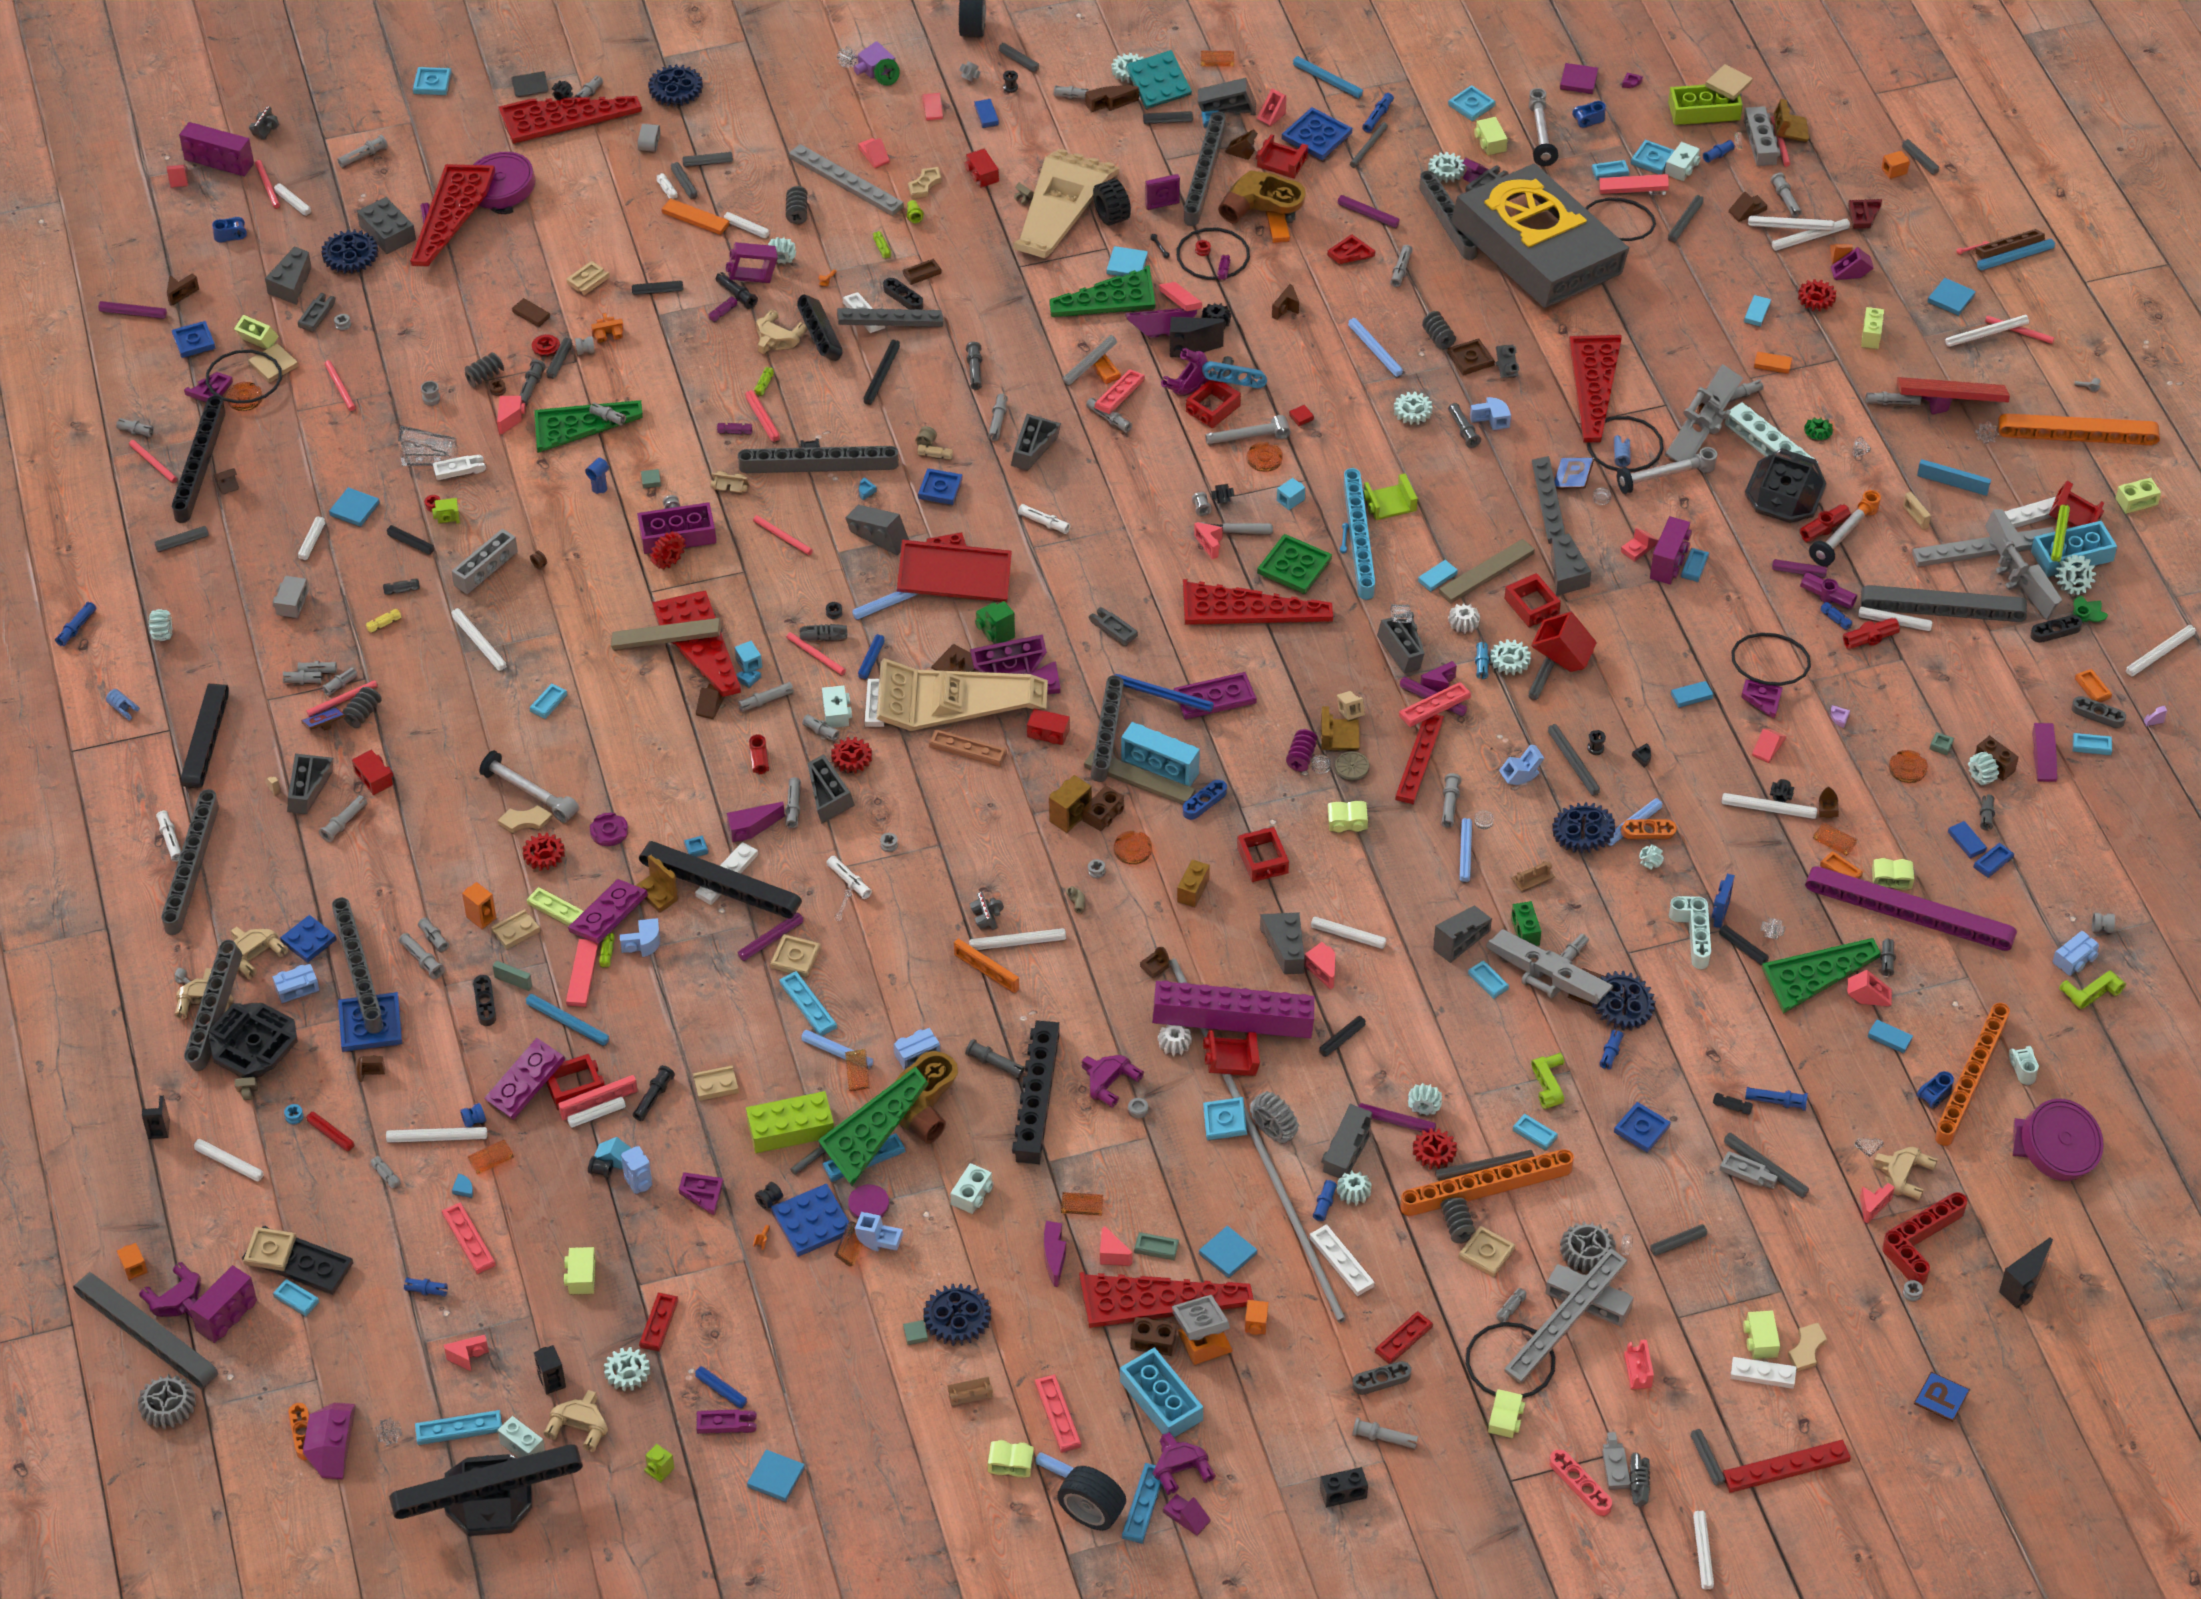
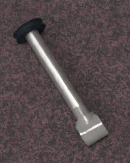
M1534 88L1530 91L1529 109L1534 111L1539 146L1533 151V159L1540 166H1550L1558 160V149L1554 145L1549 144L1544 113L1546 108V91L1541 88Z
M1704 447L1694 458L1635 473H1630L1626 467H1623V469L1619 468L1617 470L1618 486L1623 494L1632 493L1633 484L1695 468L1706 473L1712 472L1715 469L1717 451L1710 447Z
M493 750L481 762L480 775H484L486 778L491 777L494 773L550 806L554 816L560 822H568L579 811V805L573 798L569 796L557 798L502 765L501 753Z

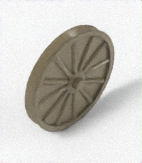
M1345 752L1337 757L1335 770L1344 779L1358 780L1368 773L1369 761L1359 752Z

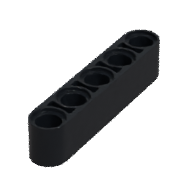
M806 294L801 295L797 301V307L819 354L833 361H838L842 356L843 350L820 301Z

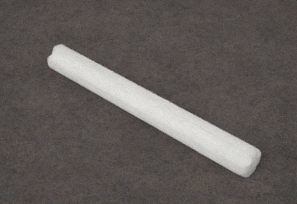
M1749 216L1748 225L1756 227L1833 231L1834 229L1833 220Z
M1842 219L1834 222L1833 231L1807 230L1774 240L1772 248L1777 251L1850 228V221Z
M2023 315L1945 339L1947 347H1951L2029 323L2027 315Z
M459 608L453 610L451 614L454 620L499 671L507 667L506 662Z
M2192 625L2186 626L2126 668V673L2131 677L2136 675L2195 635L2196 629Z
M1723 793L1722 804L1812 819H1815L1817 816L1816 807Z
M1064 928L976 938L970 939L969 945L976 950L1059 941L1066 939V931Z
M486 1127L388 1130L386 1132L387 1142L487 1138Z

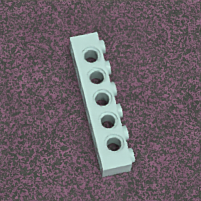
M1741 402L1730 409L1731 413L1725 419V425L1765 457L1782 448L1815 459Z

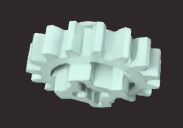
M1123 53V57L1118 55L1117 59H1113L1112 75H1115L1116 79L1121 78V82L1127 80V83H1130L1131 78L1125 68L1126 64L1144 59V57H1138V54L1134 56L1132 53H1129V55Z
M1440 152L1439 156L1433 155V159L1430 158L1428 170L1434 172L1440 182L1442 180H1445V183H1448V180L1454 182L1455 178L1460 180V176H1464L1465 165L1462 164L1464 160H1460V155L1455 157V153L1449 155L1446 152L1443 155Z
M1414 391L1413 394L1407 392L1406 396L1401 394L1400 398H1396L1394 403V415H1398V420L1403 419V423L1409 421L1410 425L1413 422L1419 425L1420 421L1425 423L1426 418L1430 419L1432 414V401H1429L1428 396L1423 397V393L1417 395Z
M2072 555V557H2065L2066 562L2060 561L2062 567L2056 568L2059 574L2055 575V577L2060 578L2057 585H2063L2061 590H2067V594L2079 595L2080 593H2086V589L2092 588L2090 582H2095L2092 579V576L2096 575L2095 572H2092L2095 566L2089 565L2091 560H2084L2085 556L2078 557V555ZM2079 563V565L2072 566L2071 564Z
M1506 639V643L1499 641V646L1494 645L1490 654V663H1493V668H1498L1499 673L1505 671V675L1509 672L1515 675V672L1518 671L1521 674L1522 669L1527 670L1528 665H1530L1531 652L1528 651V646L1523 647V642L1517 644L1516 640L1510 642Z
M631 1347L628 1348V1351L620 1348V1353L613 1351V1358L607 1357V1363L604 1364L605 1379H608V1384L614 1383V1389H618L621 1386L623 1391L627 1387H630L631 1391H633L635 1385L642 1387L641 1381L647 1382V1375H650L649 1360L646 1359V1354L640 1355L639 1349L632 1352Z

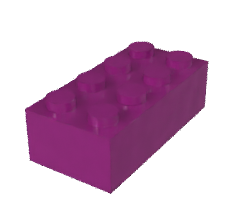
M188 122L179 134L184 160L244 177L254 165L250 139L247 137Z
M710 502L637 513L644 554L653 553L651 548L656 546L655 541H658L660 536L665 537L666 532L670 534L671 531L678 532L686 540L684 542L686 544L685 548L716 543Z

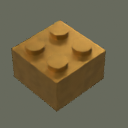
M1073 775L1069 780H1065L1058 790L1053 791L1049 796V822L1068 833L1083 819L1082 809L1092 800V786L1076 775Z

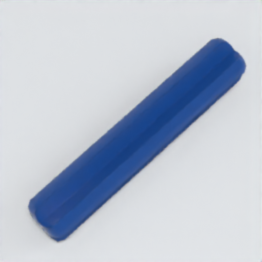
M875 635L858 671L859 678L864 680L868 678L885 642L883 635Z
M700 1366L695 1371V1376L737 1407L743 1408L747 1404V1397L703 1366Z

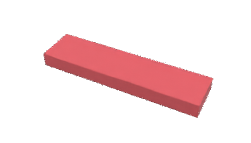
M1668 174L1600 178V194L1669 190Z
M1176 282L1159 285V291L1185 311L1202 308V302Z
M1129 369L1095 402L1094 408L1111 414L1144 381L1145 375Z
M1458 682L1399 711V717L1409 727H1412L1471 698V692L1461 682Z
M579 939L566 999L567 1006H587L599 947L598 943L587 939Z
M634 1075L558 1103L562 1120H566L570 1115L615 1098H623L638 1092Z
M461 1202L442 1210V1215L476 1274L496 1266L494 1259Z
M1056 1375L1036 1379L1035 1385L1060 1452L1063 1453L1080 1448L1081 1441Z

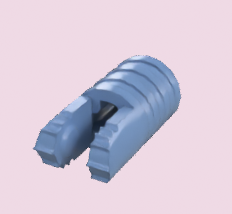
M1617 435L1614 437L1615 464L1619 467H1626L1631 462L1630 439H1626L1624 443H1621V436Z
M118 689L111 690L106 696V702L127 720L132 719L131 715L126 711L129 707L137 712L140 709L139 706Z

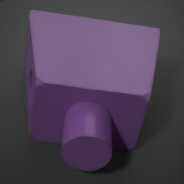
M876 41L858 53V64L853 68L857 75L865 72L870 78H874L873 70L876 64L881 59L887 58L895 61V57ZM884 67L885 71L881 75L888 74V72L892 69H886Z

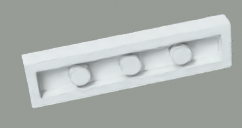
M2056 497L2005 511V514L2015 528L2051 518L2049 512Z
M742 842L720 866L742 873L758 856V850ZM701 886L695 892L697 898L709 905H712L721 896L720 893Z
M1328 1225L1310 1233V1240L1356 1296L1374 1287L1375 1282Z

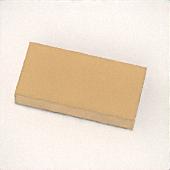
M1912 492L1906 493L1903 507L1923 530L1929 528L1931 515Z

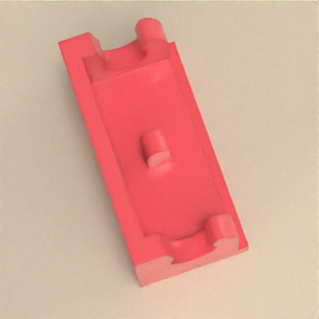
M1647 1339L1641 1340L1638 1347H1633L1632 1342H1629L1627 1350L1624 1351L1630 1388H1652L1654 1373Z

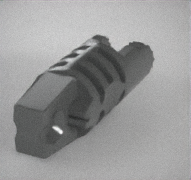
M838 624L802 626L799 630L800 639L803 641H834L845 639L848 635L847 625Z
M1635 1452L1631 1455L1630 1461L1631 1492L1633 1504L1641 1507L1648 1503L1650 1460L1648 1458L1641 1459V1455Z

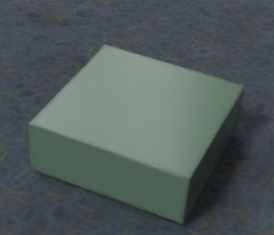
M659 469L641 471L643 488L661 486Z
M1936 732L1931 742L1930 750L1948 755L1954 738Z
M924 1320L903 1324L907 1345L928 1341Z

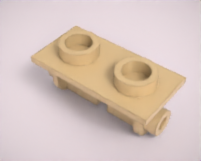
M721 471L711 473L714 481H711L710 487L714 488V490L727 491V487L730 485V492L741 494L747 492V485L750 483L744 475H728Z

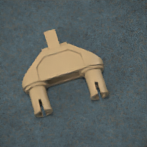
M771 309L763 318H759L756 321V328L760 338L758 352L765 354L771 348L774 350L794 348L799 343L800 337L807 332V326L800 322L792 331L777 326L773 322L779 315L775 310L773 312V309Z
M238 927L231 930V936L243 954L238 970L247 979H251L257 973V969L249 961L268 948H271L279 957H283V954L286 955L288 952V947L279 940L277 933L270 929H252L246 933Z
M212 968L205 969L203 979L196 978L178 990L176 994V1001L178 1003L174 1014L176 1018L181 1019L183 1014L182 1019H186L189 1005L201 1004ZM231 994L225 1012L233 1004V997Z
M1908 1147L1895 1152L1893 1156L1878 1153L1873 1166L1886 1173L1887 1183L1895 1187L1893 1194L1897 1196H1902L1903 1194L1920 1201L1924 1189L1908 1184L1907 1179L1914 1165L1918 1164L1934 1171L1938 1159L1921 1153V1150L1916 1147Z
M588 1390L583 1400L575 1399L554 1407L550 1413V1422L543 1433L544 1436L550 1439L552 1435L551 1440H555L562 1425L587 1431L589 1434L583 1443V1448L589 1451L590 1447H592L590 1452H595L601 1437H604L608 1432L607 1425L595 1404L597 1401L596 1392Z

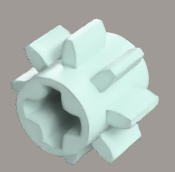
M1653 844L1650 847H1644L1639 855L1640 859H1642L1640 864L1650 870L1653 867L1658 868L1664 859L1663 855H1661L1663 850Z

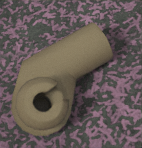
M1073 886L1067 888L1066 894L1068 898L1075 903L1074 911L1076 913H1083L1085 895Z

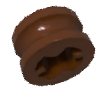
M495 379L490 382L489 387L492 395L501 396L506 392L503 380Z
M539 550L535 554L530 555V560L537 569H541L542 565L548 563L545 555Z

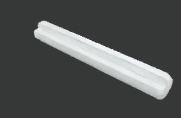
M1860 607L1858 616L1860 618L1880 622L1896 618L1900 626L1930 631L1932 628L1931 620L1866 607Z
M1313 917L1311 922L1312 928L1381 949L1386 945L1385 937L1319 917Z
M198 1139L194 1143L196 1151L257 1182L264 1176L262 1170L202 1139Z
M1695 1511L1693 1517L1701 1585L1704 1590H1711L1714 1586L1706 1513L1704 1511Z

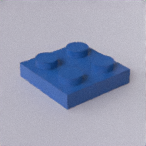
M206 321L171 330L181 358L216 349Z
M927 468L918 492V499L953 505L963 480L962 474Z
M1727 873L1725 881L1721 880L1719 894H1716L1713 906H1716L1711 917L1715 919L1713 927H1722L1731 900L1735 875Z
M308 915L280 937L281 942L307 963L337 940L334 933L311 915Z
M1636 1102L1614 1127V1133L1648 1153L1669 1129L1671 1122Z

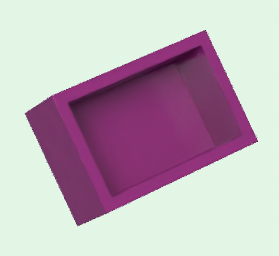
M1669 516L1653 552L1650 579L1671 585L1673 578H1677L1680 569L1678 567L1683 565L1685 559L1684 553H1688L1690 548V542L1688 541L1691 538L1692 530H1689V521Z
M232 1265L190 1307L196 1331L213 1343L224 1337L233 1324L238 1323L242 1315L248 1309H251L257 1301L252 1278Z

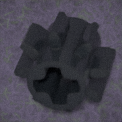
M560 80L558 83H555L552 87L554 98L558 101L563 98H571L573 95L571 84L567 81L561 82Z
M1228 484L1216 485L1215 491H1211L1212 500L1217 499V504L1231 502L1230 497L1235 496L1234 489L1229 488Z
M1780 779L1777 783H1772L1770 795L1773 796L1775 801L1786 802L1787 799L1792 800L1794 787H1791V783L1788 780Z

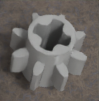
M967 61L966 65L962 63L959 69L962 72L961 77L973 81V78L978 79L981 73L978 71L979 66Z

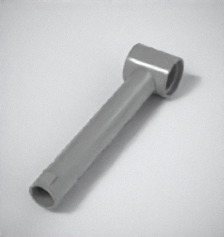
M1277 415L1272 418L1269 424L1214 433L1210 432L1205 434L1207 445H1212L1219 442L1275 434L1276 438L1284 439L1290 435L1291 431L1284 415Z

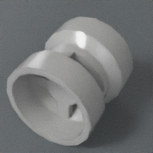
M589 336L584 340L575 338L577 356L583 355L584 352L589 354L595 353L593 336Z
M435 381L424 382L421 385L424 404L428 406L438 404L440 402L438 384Z
M2093 913V932H2100L2101 930L2106 933L2114 932L2115 914L2108 913L2107 915H2102L2101 913Z

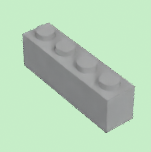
M1557 1264L1547 1281L1545 1294L1564 1302L1587 1275H1582L1567 1266ZM1608 1285L1586 1312L1622 1327L1632 1309L1634 1297Z

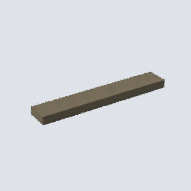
M1521 539L1439 588V594L1451 604L1533 555L1535 549L1524 539Z
M720 618L615 631L612 633L611 647L613 650L716 637L720 636L721 620Z
M1094 750L1091 751L1084 762V767L1090 770L1092 768ZM1111 757L1108 777L1182 805L1195 794V788Z

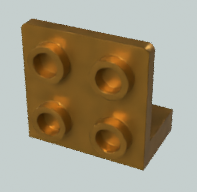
M1780 99L1773 113L1776 136L1808 142L1807 119L1789 114L1790 108L1788 107L1787 100Z
M1322 706L1321 750L1358 751L1359 720L1333 719V714H1329V706Z
M649 855L650 876L635 886L647 890L648 896L645 900L661 913L678 901L676 876L673 871L667 870L659 859Z

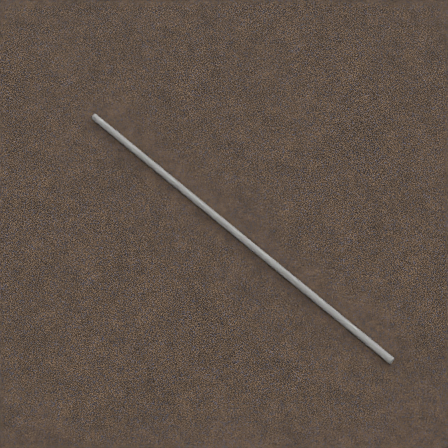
M1175 958L1171 959L1170 965L1178 982L1187 983ZM1200 1028L1203 1036L1207 1037L1209 1029ZM1222 1074L1232 1097H1241L1231 1074ZM1245 1106L1246 1126L1336 1319L1339 1323H1342L1346 1318Z

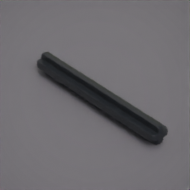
M891 340L863 397L865 404L870 405L873 403L900 348L898 340Z

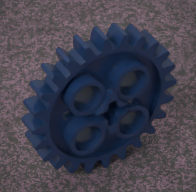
M676 64L675 67L669 65L667 69L662 67V71L657 69V74L653 73L652 77L649 78V94H651L652 98H655L656 102L661 100V104L666 102L667 106L671 103L674 107H676L677 103L683 106V102L689 104V100L695 101V97L699 98V93H702L703 89L700 73H696V69L691 70L690 66L684 68V65L678 67Z
M347 229L346 233L340 231V235L334 233V238L328 237V241H324L325 246H322L321 251L326 267H331V270L336 269L337 273L343 270L344 274L347 271L353 274L354 270L359 273L360 268L366 270V265L372 266L371 262H375V257H378V246L373 236L369 237V233L363 235V230L356 233V229L353 232Z
M1587 802L1584 803V806L1577 803V807L1570 805L1569 810L1563 808V813L1558 812V817H1555L1554 823H1552L1555 841L1559 842L1560 847L1565 845L1566 850L1573 848V852L1579 849L1580 853H1583L1587 849L1591 853L1592 848L1598 851V846L1605 847V842L1610 843V838H1614L1615 819H1613L1612 813L1608 814V809L1602 810V805L1596 808L1595 803L1591 806H1588ZM1586 816L1585 837L1582 839L1583 817Z
M1614 971L1613 975L1608 972L1605 977L1601 976L1600 979L1613 985V988L1598 1004L1593 1003L1592 1005L1593 1008H1597L1595 1014H1602L1600 1020L1607 1019V1025L1614 1023V1029L1620 1025L1622 1031L1625 1030L1626 1026L1632 1031L1634 1026L1639 1029L1641 1024L1646 1025L1653 1015L1656 1001L1652 1000L1654 994L1649 993L1651 987H1644L1646 981L1639 982L1640 976L1634 979L1632 978V973L1626 976L1624 971H1622L1621 975Z
M952 1283L951 1289L944 1285L943 1292L936 1289V1296L930 1294V1301L925 1302L926 1308H923V1318L926 1323V1329H930L931 1336L936 1334L937 1341L944 1338V1344L949 1340L952 1341V1346L955 1345L956 1341H959L961 1345H963L964 1340L971 1343L972 1337L978 1340L979 1333L985 1334V1328H989V1321H991L989 1300L984 1298V1293L978 1295V1288L971 1291V1285H968L966 1289L963 1288L962 1283H960L958 1288H955V1285Z

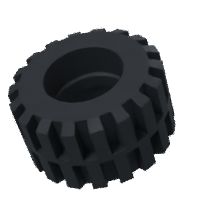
M1114 178L1094 186V205L1099 217L1107 226L1130 218L1131 206L1129 197L1118 179Z

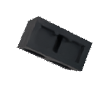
M554 1345L543 1347L534 1352L537 1374L546 1395L566 1388L563 1366Z
M1362 1467L1320 1477V1492L1326 1508L1367 1498L1368 1483Z

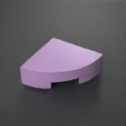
M1832 705L1831 718L1835 724L1844 728L1850 710Z
M2158 707L2156 712L2150 716L2148 714L2144 719L2145 725L2150 726L2164 723L2167 713L2166 707Z

